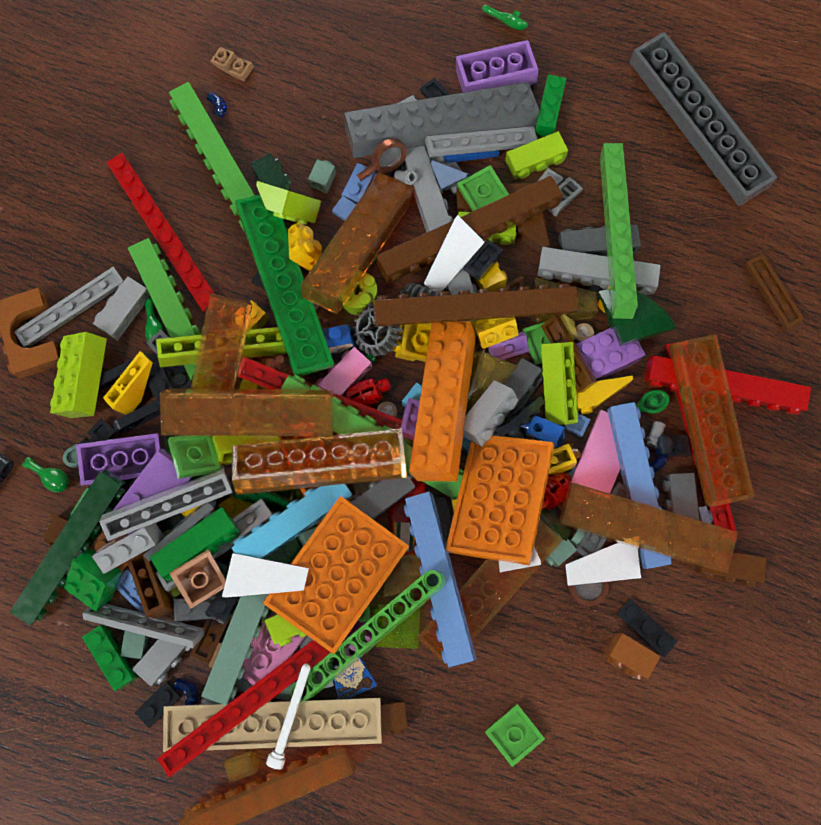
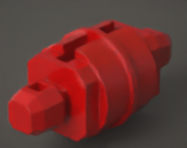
M373 378L366 379L362 382L359 381L346 390L347 396L344 397L371 407L384 398L382 392L390 390L392 385L389 379H382L378 382Z
M556 473L555 475L548 476L542 509L549 510L564 501L571 488V476L568 473Z

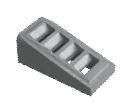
M568 177L558 186L560 191H563L560 204L552 210L547 209L554 216L561 213L583 191V188L571 177Z

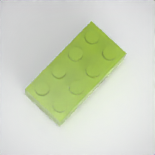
M88 332L63 336L60 344V358L57 362V376L54 380V394L50 402V413L68 418L94 416L107 338Z

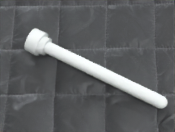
M304 664L301 668L276 748L268 756L266 764L271 768L283 769L286 760L283 752L310 672L309 664Z

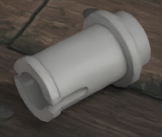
M407 169L406 171L398 170L394 174V179L397 180V183L412 185L417 180V174L412 169Z
M653 422L650 435L646 437V444L649 447L657 448L656 442L658 437L663 435L666 428L664 423Z

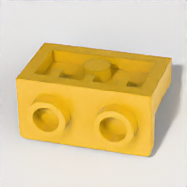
M514 317L471 321L482 349L518 336L516 319Z

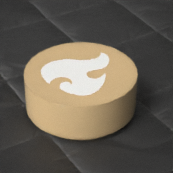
M582 323L576 327L578 338L575 340L578 343L594 336V330L589 324Z
M383 402L377 408L379 411L394 417L397 416L396 406L391 402Z

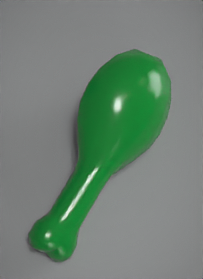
M483 5L482 7L484 13L499 19L514 30H524L528 26V23L520 18L521 12L514 11L512 15L498 11L488 5Z
M148 298L144 302L147 313L145 328L147 342L160 329L164 332L161 322L155 318L152 298Z
M652 390L647 392L635 406L639 408L640 412L659 413L670 403V396L665 391Z
M27 457L25 462H23L22 466L37 473L43 486L49 491L63 492L68 487V477L61 469L43 468L30 457Z

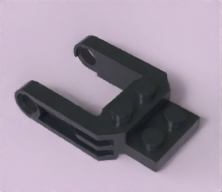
M144 353L153 362L147 383L156 400L115 420L113 426L117 434L128 432L174 409L177 396L194 387L184 365L160 367L158 357ZM133 359L102 373L98 391L113 385Z

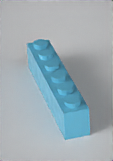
M338 474L334 477L331 475L321 482L323 485L315 489L313 487L304 494L305 497L300 501L296 499L289 503L287 510L282 513L278 511L269 518L270 521L264 526L262 523L251 530L252 534L248 537L242 536L233 543L235 546L232 547V550L235 554L265 560L322 520L339 496L349 501L352 498V493Z

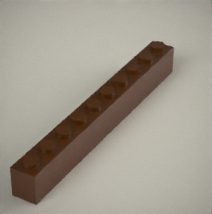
M548 176L460 218L483 241H486L497 232L503 233L512 225H520L527 218L537 217L547 209L552 210L560 204L563 194L552 176ZM454 220L377 255V266L387 284L392 281L398 282L407 274H415L422 267L432 266Z
M570 284L557 285L558 288L542 285L538 286V289L530 290V286L519 287L518 291H510V288H500L498 292L482 289L478 290V293L472 294L470 290L459 291L457 295H450V292H440L438 296H430V293L418 294V297L410 298L409 294L398 295L397 299H390V296H379L373 302L375 327L571 314L578 311L576 287H570Z

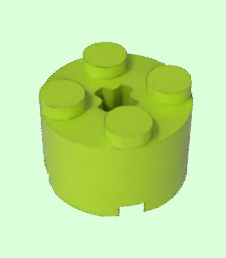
M363 271L345 273L338 285V295L342 306L348 313L358 315L357 312H363L362 307H368L369 303L377 300L378 291L374 277Z

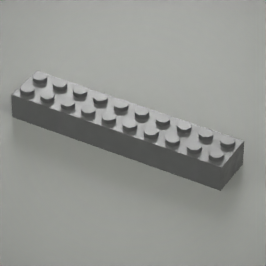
M663 32L636 48L629 63L736 204L741 206L770 188L778 177L668 35Z
M529 82L345 112V130L353 158L372 155L375 148L381 142L391 138L399 139L408 149L425 146L426 136L536 126L539 108ZM392 147L385 152L399 150V147Z

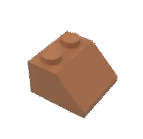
M209 550L169 573L190 609L224 589L226 583Z

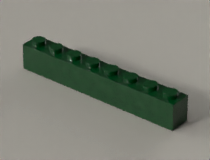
M107 470L99 472L9 613L30 626L37 621L41 622L48 612L45 609L49 604L52 605L59 595L56 592L60 586L64 587L72 560L91 546L92 542L90 539L102 529L99 522L101 516L113 511L115 507L112 505L115 500H120L126 491L124 489L125 481Z

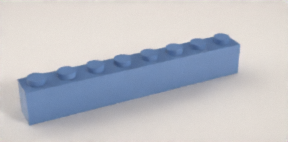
M635 402L612 406L607 409L623 485L626 487V491H629V494L626 493L627 499L629 496L631 499L628 507L637 540L642 569L670 565L673 554L666 542L668 532L662 524V508L658 507L657 498H659L657 487L653 485L654 471L651 466L649 467L648 463L650 454L648 447H645L643 441L645 432L639 423L641 417L640 410L635 406Z
M426 492L406 498L404 510L406 516L410 517L412 525H409L411 536L416 539L417 545L414 546L417 558L420 557L421 576L429 570L442 572L446 577L445 586L431 598L433 607L430 608L431 616L434 621H437L438 629H436L437 639L439 642H442L444 648L441 651L442 659L445 664H448V667L475 661L477 658L450 556L446 551V541L434 496L432 493ZM434 574L430 578V583L432 586H436L439 579Z

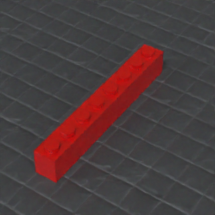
M654 355L648 358L644 382L650 383L652 387L661 388L663 385L670 387L669 390L681 392L683 389L688 390L689 394L701 395L703 393L708 394V397L712 399H721L723 397L728 398V402L732 403L748 402L747 405L751 407L763 405L767 406V409L771 411L783 409L787 410L786 413L791 415H799L800 412L808 410L811 387Z

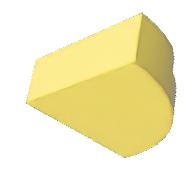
M561 315L560 317L573 340L578 338L575 322L566 315Z

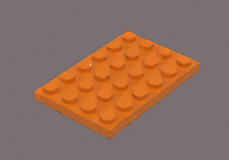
M494 435L482 447L471 441L446 545L448 553L530 566L554 450L553 442Z
M339 496L290 564L309 568L304 590L269 593L263 604L334 654L407 551L409 545L346 499Z

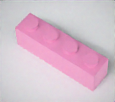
M355 347L351 351L347 350L342 355V360L337 365L334 364V367L329 368V374L324 379L320 378L315 385L346 396V390L357 384L372 369V363Z

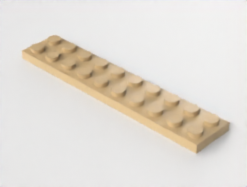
M380 698L306 700L300 702L285 747L381 744ZM291 701L268 702L207 750L276 748ZM227 705L164 706L163 752L169 750Z

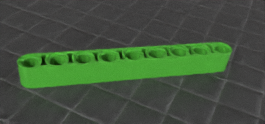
M429 570L347 638L334 654L330 653L310 670L305 684L307 693L305 696H301L300 702L309 700L317 695L438 593L446 584L445 575L435 570ZM434 574L439 579L436 586H432L430 583V578ZM417 588L422 592L420 600L414 598V591ZM400 602L405 605V612L403 614H400L397 610ZM384 616L389 620L386 628L381 624V619ZM367 630H369L372 633V639L370 642H368L365 638V633ZM351 644L356 648L354 655H351L349 652ZM334 658H337L339 661L338 669H335L333 666ZM318 672H321L323 675L321 683L317 680ZM297 682L291 687V696H293Z

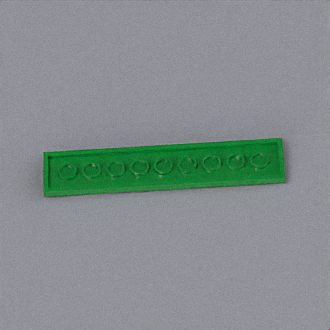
M261 195L235 200V205L293 374L302 376L334 367L331 353L300 266L289 259L288 233L283 219L273 216L274 212L266 209Z

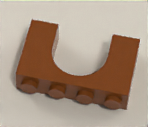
M39 288L0 300V337L4 342L2 346L3 352L9 360V363H7L9 372L20 379L57 367V362L60 358L61 347L56 342L51 341L36 347L23 348L19 345L17 336L14 333L24 321L40 315L49 309L46 294Z

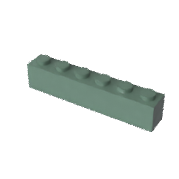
M268 594L240 596L201 697L223 705H227L229 699H234L238 689L234 686L237 679L241 680L246 667L242 666L245 658H250L254 648L250 646L253 638H258L262 627L258 623L261 617H266L269 609L263 604Z

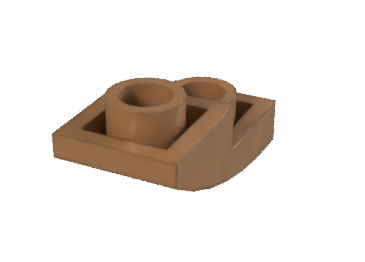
M222 47L218 49L210 61L222 71L242 81L246 80L254 68L252 62L241 59L233 51Z

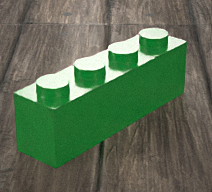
M221 507L153 554L150 559L160 576L166 581L171 582L174 580L169 574L170 572L207 550L210 551L211 555L215 554L219 547L235 540L236 535L241 532L230 514Z

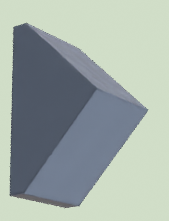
M432 160L431 162L442 190L447 191L457 186L458 182L471 176Z

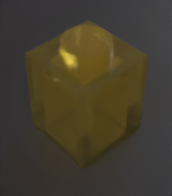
M252 750L223 761L230 783L255 774L258 771L259 760L257 755L252 753Z

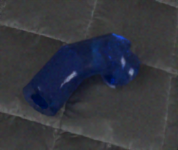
M210 92L207 100L215 104L214 114L218 117H223L224 112L227 111L226 101L215 93Z
M657 449L658 458L649 464V467L653 468L654 474L667 463L669 454L662 455Z
M178 678L174 688L184 692L185 705H196L199 699L196 686Z

